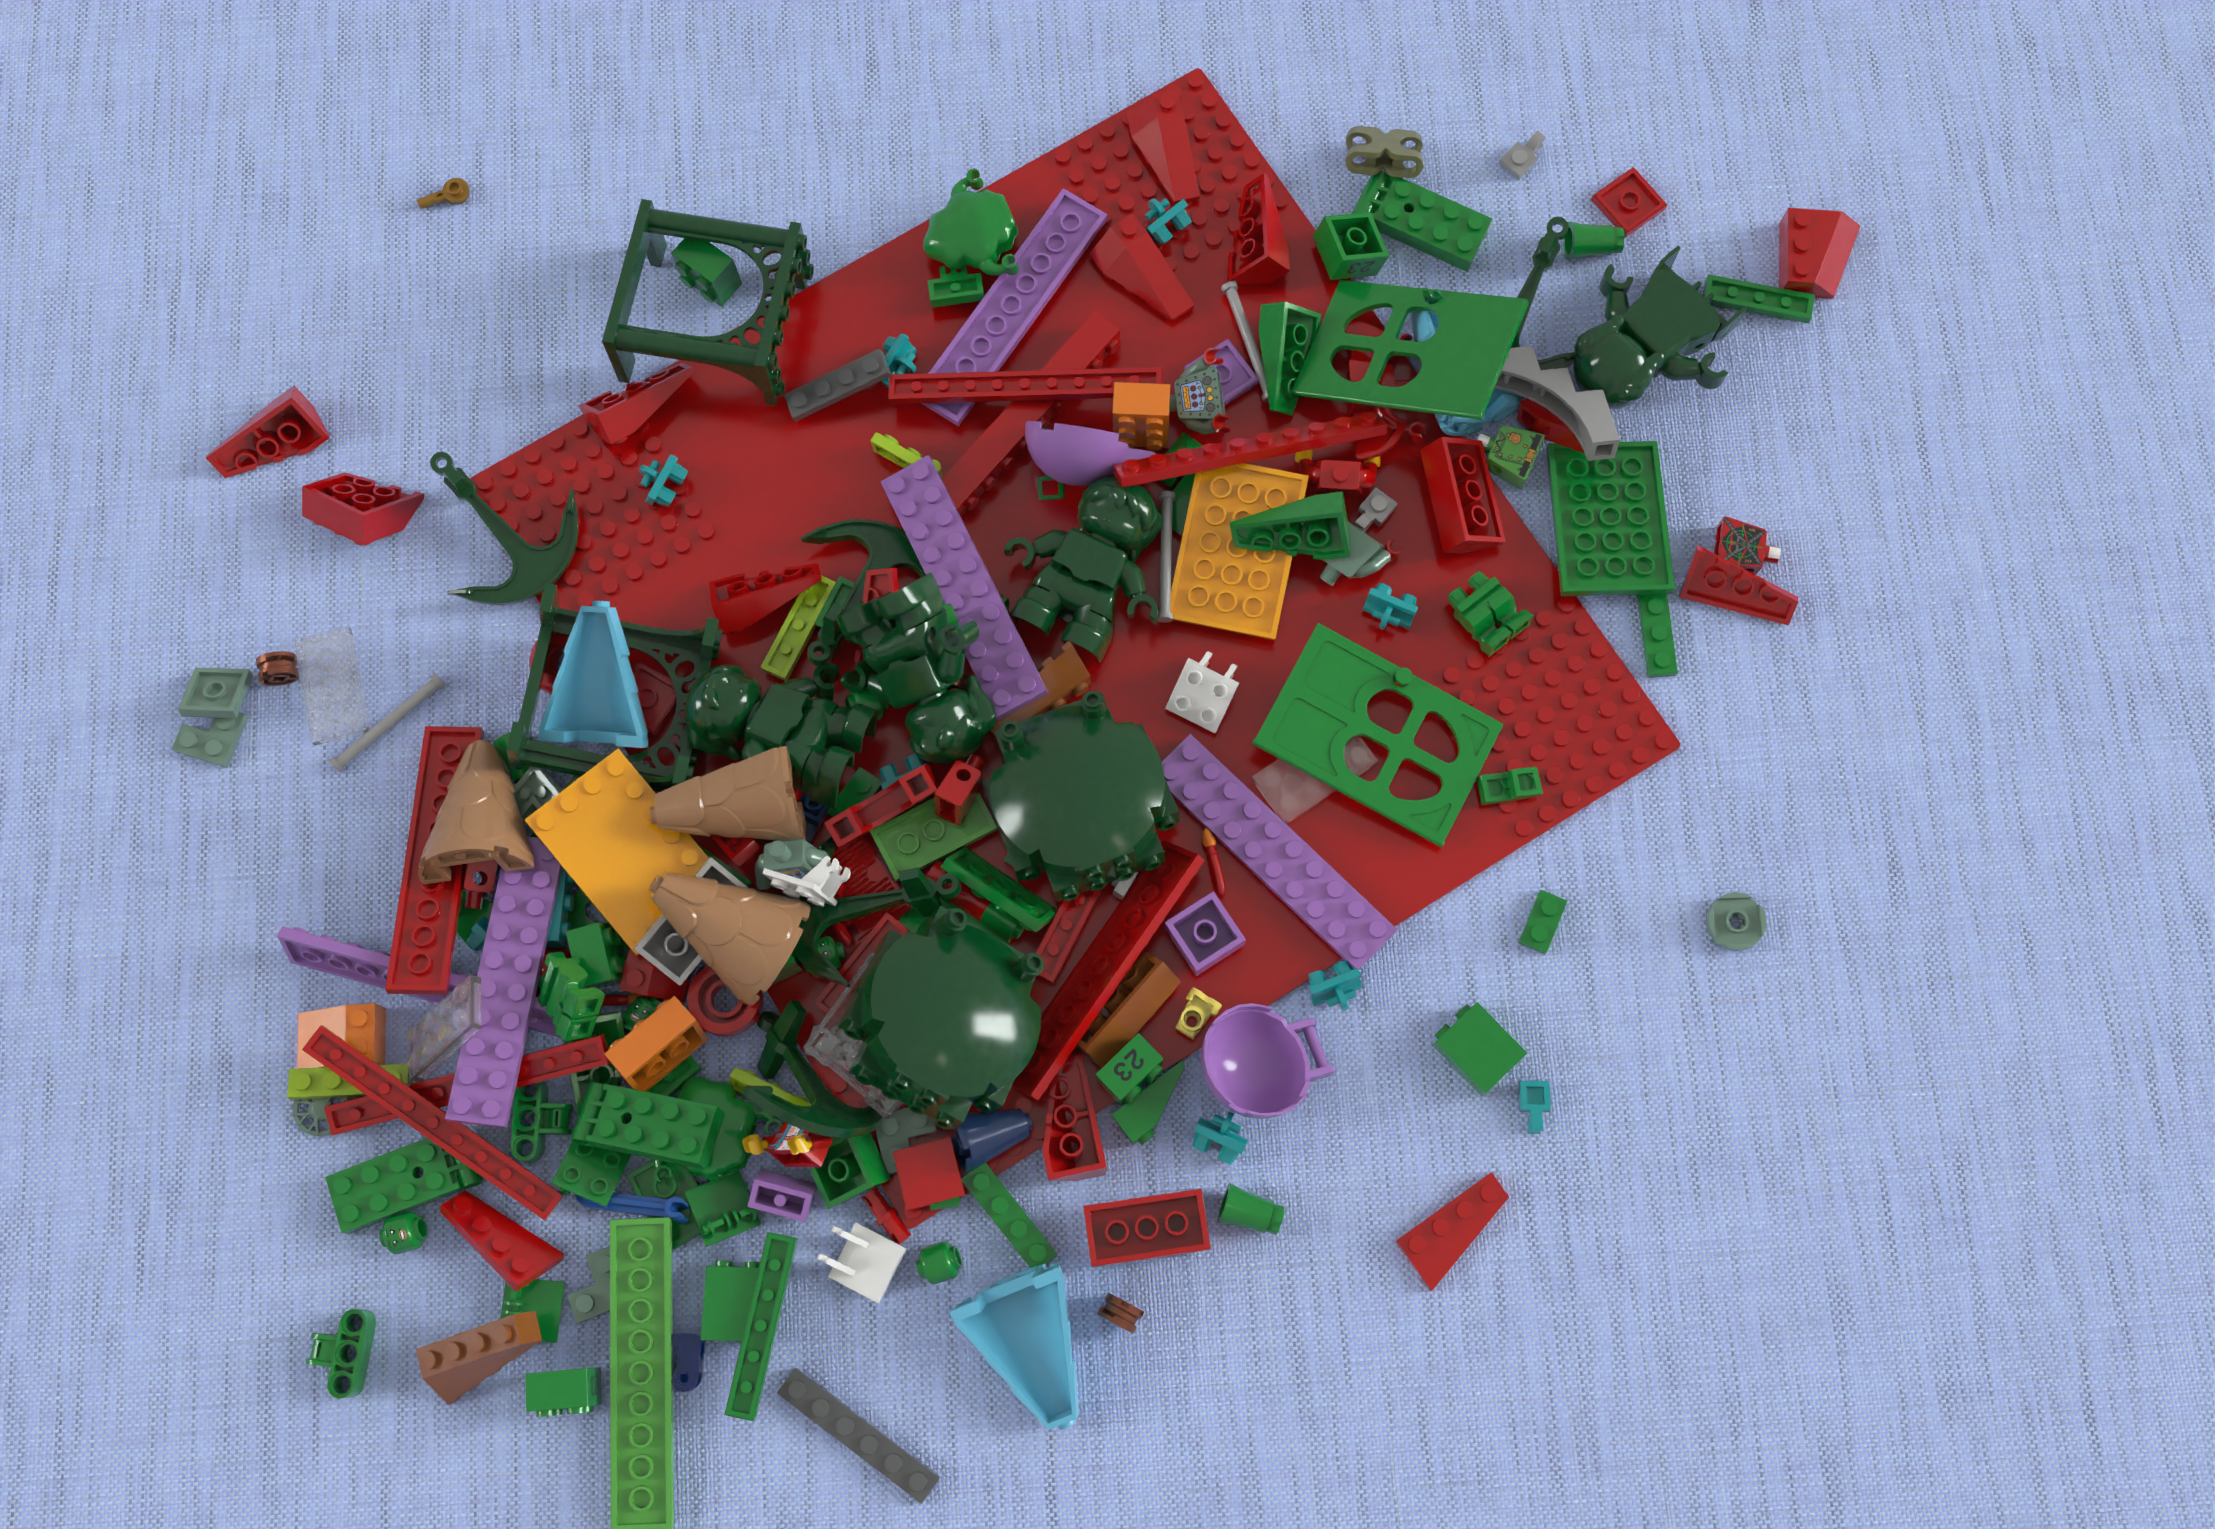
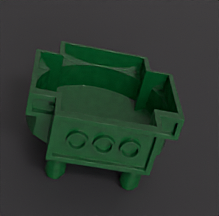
M1087 692L1081 700L1020 722L1007 721L1001 725L1000 729L994 731L1004 765L993 771L991 779L982 781V785L1018 882L1034 880L1041 873L1046 872L1056 901H1071L1077 898L1080 893L1088 890H1101L1107 883L1115 880H1128L1133 877L1134 873L1142 870L1152 871L1165 862L1164 850L1156 831H1166L1173 828L1176 823L1180 822L1179 810L1164 777L1159 754L1148 738L1142 723L1135 725L1133 722L1115 723L1102 692Z
M940 905L920 924L916 934L908 932L902 936L890 929L881 938L837 1026L844 1030L848 1037L863 1041L849 1073L855 1075L860 1083L872 1085L880 1089L887 1098L905 1103L912 1112L930 1117L937 1126L943 1129L953 1130L962 1124L972 1103L979 1111L992 1114L1003 1106L1014 1079L1029 1063L1038 1043L1042 1016L1040 1007L1032 1000L1030 992L1035 977L1044 969L1043 959L1035 953L1024 954L967 921L966 914L957 908L948 910Z

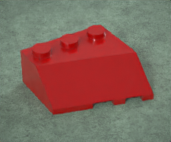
M1788 208L1779 223V288L1814 294L1815 298L1833 299L1860 225L1843 211Z
M344 472L302 486V516L313 521L316 525L323 526L334 531L337 535L354 541L357 545H369L373 541L403 531L424 500V493L416 491L413 495L401 493V487L394 485L390 487L375 486V480Z

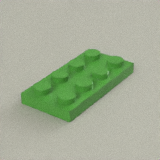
M978 793L960 827L935 815L934 797L871 830L870 833L897 883L900 881L899 871L916 867L922 870L997 831L998 828Z

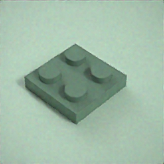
M195 667L178 708L181 717L237 718L253 678L250 669Z

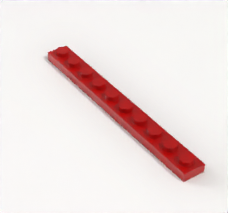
M1162 367L891 374L892 376L889 377L888 400L890 404L1113 398L1114 382L1162 384L1163 371Z
M1364 412L1358 416L1339 417L1333 421L1314 422L1308 426L1289 427L1283 431L1259 433L1253 437L1234 438L1228 442L1218 444L1208 443L1203 447L1179 449L1177 452L1154 454L1148 458L1138 460L1128 459L1123 461V463L1113 464L1114 475L1123 488L1386 435L1387 424L1377 412Z
M320 1025L302 1050L543 1220H547L564 1195L464 1124L447 1121L445 1119L446 1112L326 1027Z
M604 1034L523 1054L516 1088L611 1063L604 1055L608 1051ZM455 1072L407 1085L438 1107H445L449 1103ZM367 1095L324 1107L331 1135L398 1119L397 1116Z

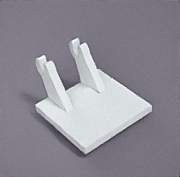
M1207 651L1199 663L1190 658L1187 659L1165 709L1216 733L1239 685V682L1232 680L1233 673L1238 666L1232 663L1224 676L1206 667L1213 653Z
M826 856L802 879L764 868L762 874L772 880V886L783 890V894L794 898H799L801 895L807 897L808 902L824 907L825 903L836 906L837 900L833 897L841 884L850 878L851 872L850 869L845 867L843 874L840 875L842 867L839 865V861L834 858L831 866L828 867L831 858Z
M856 1222L850 1233L833 1226L832 1232L848 1240L838 1260H834L819 1253L817 1259L832 1266L828 1275L829 1278L876 1303H880L906 1248Z

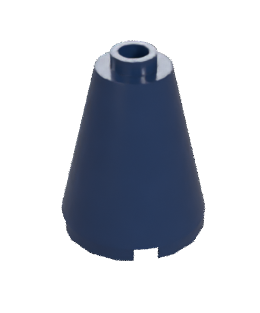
M1021 1109L996 1110L992 1114L985 1112L967 1113L964 1122L954 1129V1138H951L955 1155L961 1168L965 1167V1173L971 1172L1028 1138L1029 1131L1033 1130L1030 1115L1023 1113Z

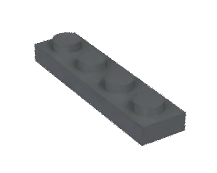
M877 349L784 396L792 418L795 421H799L892 375L883 351Z

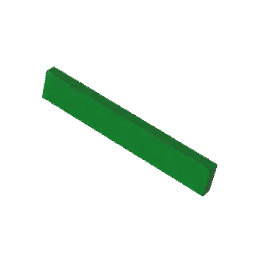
M767 1232L724 1415L756 1421L798 1238Z

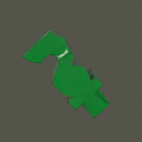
M1478 571L1467 583L1474 593L1468 596L1458 587L1449 594L1448 601L1455 609L1453 617L1461 623L1466 631L1472 634L1473 640H1477L1480 643L1481 650L1490 657L1504 646L1509 639H1513L1528 627L1533 614L1525 609L1518 613L1515 610L1516 604L1512 594L1500 585L1495 576L1489 580L1488 577ZM1495 623L1500 626L1499 629L1494 626Z
M563 952L549 953L545 960V964L548 967L547 973L543 974L538 982V986L541 989L538 1002L541 1007L546 1006L547 1014L554 1018L552 1024L556 1027L555 1034L564 1041L591 1037L597 1020L596 1015L599 1014L605 994L594 987L584 989L588 974L580 966L581 962L577 957L567 959Z

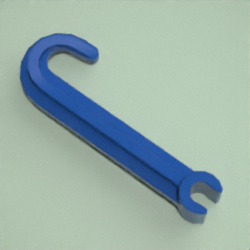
M613 1193L607 1207H604L575 1194L576 1200L582 1206L589 1209L659 1218L670 1217L678 1224L688 1222V1219L678 1211L683 1208L690 1210V1206L678 1196L662 1199Z

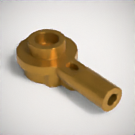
M452 178L444 184L443 190L418 198L417 203L420 209L446 201L449 204H462L469 197V186L461 178Z

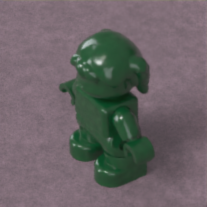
M1676 246L1661 259L1641 297L1630 307L1627 293L1634 277H1627L1624 283L1614 281L1612 275L1615 268L1612 264L1606 268L1599 287L1603 296L1607 298L1605 319L1607 322L1599 324L1578 336L1574 347L1576 356L1573 363L1575 381L1581 391L1603 389L1609 409H1620L1640 399L1652 378H1656L1660 374L1672 381L1696 379L1697 383L1703 388L1716 389L1721 386L1729 373L1725 370L1713 372L1708 368L1715 359V352L1704 355L1700 363L1695 358L1685 356L1694 354L1706 347L1710 342L1727 336L1738 326L1747 308L1745 306L1741 308L1728 321L1710 305L1714 297L1712 292L1704 298L1698 292L1702 284L1700 281L1691 286L1672 270V265L1681 249L1680 246Z
M1115 476L1101 478L1093 482L1082 492V499L1078 505V530L1074 528L1068 532L1051 530L1035 538L1032 544L1026 538L1017 537L1009 540L1004 548L1005 556H1013L1015 551L1019 549L1028 551L1026 559L1022 561L1026 571L1035 564L1037 556H1040V559L1053 556L1051 562L1037 574L1031 585L1024 591L1022 597L1018 598L1010 614L1014 624L1017 625L1019 620L1022 619L1038 627L1045 635L1049 636L1057 617L1068 623L1060 641L1064 644L1066 641H1070L1086 649L1094 655L1096 662L1101 664L1111 643L1116 598L1120 588H1122L1127 599H1131L1127 608L1129 619L1135 617V610L1140 606H1147L1152 610L1149 620L1153 624H1156L1159 616L1155 600L1148 595H1144L1147 593L1143 571L1134 563L1143 549L1147 548L1163 527L1162 516L1157 511L1152 497L1142 486L1138 484L1122 488Z
M930 572L893 593L888 592L866 604L862 602L835 617V620L844 636L851 637L855 635L859 645L864 647L862 649L864 660L856 664L855 670H850L842 675V685L853 693L860 692L867 687L870 693L883 702L889 703L895 709L915 703L916 706L910 709L905 719L906 729L911 735L909 744L912 751L925 761L947 764L972 755L982 745L986 733L995 726L997 720L994 707L979 686L976 676L970 675L967 678L966 691L955 688L946 690V688L962 678L965 648L978 639L979 628L976 622L969 621L957 633L956 625L952 623L947 625L946 610L941 606L943 596Z
M833 663L818 666L814 670L813 680L809 677L786 680L781 685L774 683L769 686L763 698L762 688L758 681L747 676L741 667L731 664L712 667L697 679L685 703V716L689 725L688 739L695 749L708 754L741 761L772 748L787 746L792 765L793 786L799 792H805L812 801L834 810L837 807L839 782L845 766L853 767L855 753L853 752L861 753L864 735L873 739L876 736L878 711L859 703L850 709L845 706H839L832 701L834 699V687L832 684L839 680L840 676L839 667ZM745 738V745L741 752L735 744Z

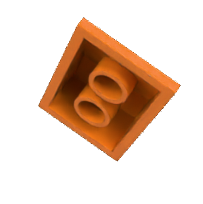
M376 1003L354 1004L298 1013L297 1068L326 1067L302 1050L320 1025L329 1029L378 1065H385V1007Z

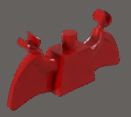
M1352 320L1347 325L1345 331L1347 334L1378 337L1384 332L1373 325ZM1404 334L1400 340L1411 341L1412 336ZM1351 350V360L1348 362L1346 373L1348 381L1359 382L1365 377L1374 356L1373 352ZM1398 355L1389 358L1379 381L1380 385L1400 387L1410 382L1409 379H1394V369L1389 362ZM1349 403L1350 417L1361 415L1364 412H1377L1387 424L1386 435L1358 440L1355 453L1357 461H1366L1386 453L1399 442L1404 432L1410 434V439L1413 443L1421 444L1423 442L1422 436L1416 433L1426 434L1424 425L1420 422L1407 425V421L1396 416L1394 408Z

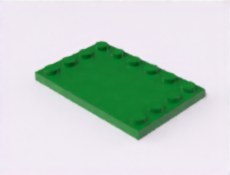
M1657 441L1619 442L1615 458L1587 461L1585 453L1556 443H1548L1546 452L1561 596L1673 594L1675 584Z

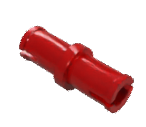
M877 1187L861 1198L877 1218L875 1221L877 1225L883 1226L893 1242L900 1244L912 1235L896 1215L898 1211L895 1207H890Z

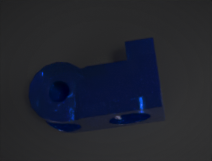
M671 1334V1346L678 1347L677 1368L672 1373V1384L678 1391H691L701 1383L706 1340H700L701 1334Z

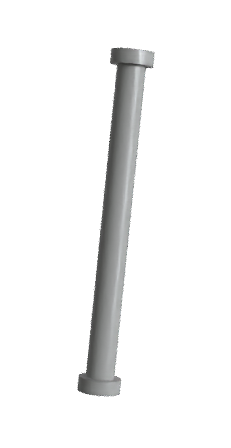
M1235 281L1225 283L1221 287L1222 292L1228 297L1255 373L1259 379L1263 392V402L1269 403L1263 360L1236 291L1238 289L1237 283Z
M1162 491L1159 493V500L1162 501L1161 516L1163 527L1161 529L1158 622L1173 621V614L1170 613L1172 509L1176 494L1172 491Z
M434 673L430 676L432 679L339 756L336 758L333 756L329 759V762L341 773L345 769L343 766L439 687L443 689L446 686L445 683Z

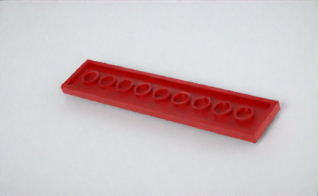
M425 726L385 987L388 994L448 995L465 864L448 866L452 870L451 881L424 885L418 877V866L426 842L435 825L437 814L448 794V785L468 745L477 740H483L484 731L482 727Z
M1163 840L1161 845L1164 850L1165 862L1152 871L1142 870L1042 1013L1037 1046L1029 1063L1014 1079L1012 1084L1014 1087L1037 1101L1040 1099L1094 1019L1097 1018L1105 1003L1115 992L1121 980L1131 969L1139 954L1147 946L1157 928L1165 920L1173 905L1181 897L1182 892L1191 879L1197 874L1198 869L1205 861L1199 854Z

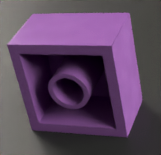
M1214 891L1166 921L1164 929L1195 976H1198L1243 947L1246 941Z

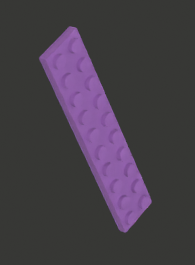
M1063 188L1014 255L1015 262L1008 265L1017 264L1019 267L1018 273L1015 275L1004 273L997 278L929 373L999 371L1108 220V214ZM976 402L921 404L959 427Z
M927 455L882 480L881 484L925 574L932 573L943 596V602L945 604H952L959 629L969 621H974L978 625V639L965 648V655L982 690L994 707L996 718L1000 720L1048 694L932 458Z
M1191 734L1161 762L1164 777L1172 796L1205 828H1209L1211 833L1340 957L1346 960L1353 969L1358 968L1360 970L1398 930Z
M528 837L535 857L534 868L505 872L501 867L445 1116L447 1121L505 1129L508 1126L563 871L560 863L541 840L536 837Z
M282 926L277 937L290 963L385 989L390 954L382 950H375L373 952L352 942L348 944L337 942L334 938L327 935L319 937L309 934L306 930L298 927L290 929ZM451 973L448 995H404L469 1012L476 980L465 973ZM535 996L529 1029L561 1038L555 1034L556 1027L552 1024L554 1018L547 1014L546 1006H540L538 1002L539 997Z

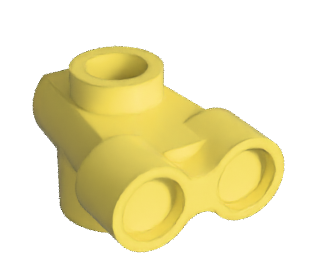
M1192 987L1185 998L1188 1003L1175 1028L1189 1038L1194 1039L1211 1016L1215 1017L1222 1005L1200 990ZM1189 1017L1196 1018L1197 1025L1195 1027H1189L1186 1024V1020Z

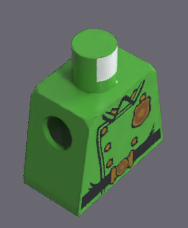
M1504 425L1501 426L1496 439L1480 433L1478 440L1482 441L1485 453L1489 454L1487 458L1489 472L1522 490L1545 435Z

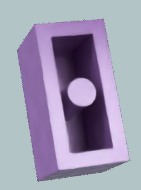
M760 1169L754 1179L747 1207L805 1222L811 1212L817 1184Z

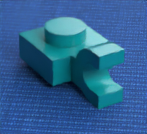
M1520 1080L1518 1082L1519 1110L1529 1114L1528 1134H1540L1544 1130L1542 1112L1551 1111L1550 1081Z

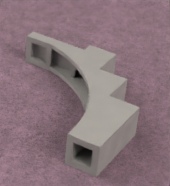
M1533 346L1510 348L1495 389L1523 396L1556 415L1576 436L1584 450L1587 461L1615 458L1620 438L1603 389L1576 392L1568 368L1540 370Z

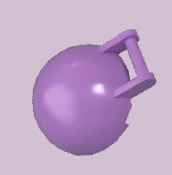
M1040 421L1025 422V439L1028 451L1035 464L1050 478L1070 486H1089L1101 478L1113 476V464L1123 463V461L1128 459L1148 458L1155 454L1152 451L1129 448L1127 443L1118 441L1119 434L1114 432L1059 423L1054 424V430L1041 429L1042 422Z
M1254 1003L1237 1005L1224 1011L1209 1027L1201 1048V1067L1211 1094L1230 1111L1249 1118H1274L1294 1109L1307 1096L1306 1093L1312 1081L1326 1078L1335 1073L1333 1065L1328 1064L1314 1027L1316 1023L1314 1018L1288 1024L1285 1018L1270 1011L1272 1007ZM1297 1033H1304L1317 1069L1310 1070L1306 1049Z

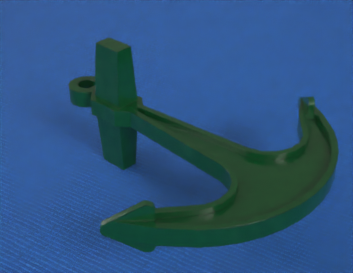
M1557 216L1549 220L1546 227L1547 233L1545 237L1540 239L1537 249L1532 256L1534 267L1517 298L1527 299L1529 304L1511 348L1520 347L1519 338L1543 272H1547L1548 269L1552 268L1561 248L1558 240L1565 238L1568 233V222L1563 217ZM1560 225L1562 226V231L1554 232L1552 227ZM1562 353L1537 361L1540 370L1568 368L1574 363L1576 353Z
M437 452L431 457L430 466L433 471L438 475L444 476V483L454 492L459 500L467 501L472 505L509 554L513 563L512 573L503 584L448 590V595L488 605H510L538 596L543 593L545 583L554 584L559 580L571 563L578 543L579 518L575 490H570V495L562 515L560 533L556 540L547 546H532L476 494V484L461 468L454 467V461L449 454ZM446 460L447 464L445 467L439 468L438 462Z
M853 519L819 527L801 537L802 542L814 544L855 541L863 545L869 553V560L843 606L841 607L834 603L825 615L823 627L818 632V641L811 643L808 647V660L813 665L822 666L828 661L832 662L841 649L845 636L842 634L835 617L862 603L867 570L905 568L916 572L920 577L926 575L904 530L884 522ZM816 651H821L822 655L818 656L814 653Z
M830 837L819 844L817 849L825 851L832 859L837 845L834 839ZM916 867L899 871L902 889L836 898V906L825 903L824 907H820L808 902L807 897L800 895L799 899L810 905V914L806 922L801 920L799 924L803 932L793 953L814 974L849 988L851 984L843 978L836 967L821 955L818 950L819 938L826 928L836 923L905 903L916 907L924 916H930L940 905L942 906L939 896L941 895L945 899L955 898L961 891V884L953 874H944L935 882L931 878H927ZM952 883V886L949 889H945V886L947 884Z
M790 1000L780 1017L773 1012L763 1011L757 1025L761 1030L767 1032L765 1036L767 1041L757 1064V1069L764 1079H774L784 1061H786L811 1106H799L772 1094L773 1088L771 1086H745L742 1092L755 1111L761 1113L765 1110L792 1126L829 1137L853 1138L866 1135L875 1130L886 1113L888 1098L880 1094L874 1098L868 1107L854 1108L839 1101L796 1048L798 1044L796 1039L807 1014L799 1001Z

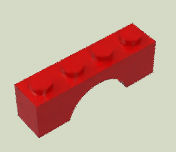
M929 764L922 765L899 778L877 794L824 822L838 848L846 846L935 794L940 786V782Z

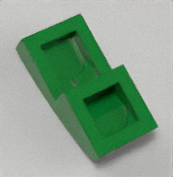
M1537 767L1511 769L1505 773L1480 775L1476 778L1482 805L1516 801L1543 794Z

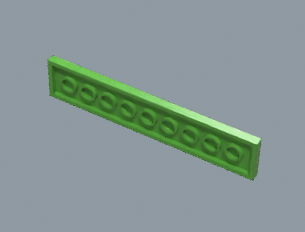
M670 1217L610 1220L611 1529L674 1528L672 1219Z

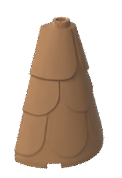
M477 740L468 745L448 785V794L437 814L435 825L424 847L418 866V877L423 885L451 881L452 870L448 866L495 859L505 872L534 868L535 857L523 825L524 820L513 795L515 789L502 755L490 742Z
M787 746L772 748L738 763H732L702 777L696 776L654 794V807H650L652 824H657L661 830L708 837L714 834L731 838L744 837L773 841L780 840L782 842L806 839V818L802 803L796 801L794 794L792 765Z
M664 872L662 877L657 875L648 889L652 892L650 899L681 938L688 940L706 965L715 971L735 997L748 1006L754 1005L759 1000L760 996L756 994L760 989L766 992L774 982L803 932V929L799 927L801 920L806 922L810 914V905L799 898L756 891L754 888L718 883L716 879L672 872Z

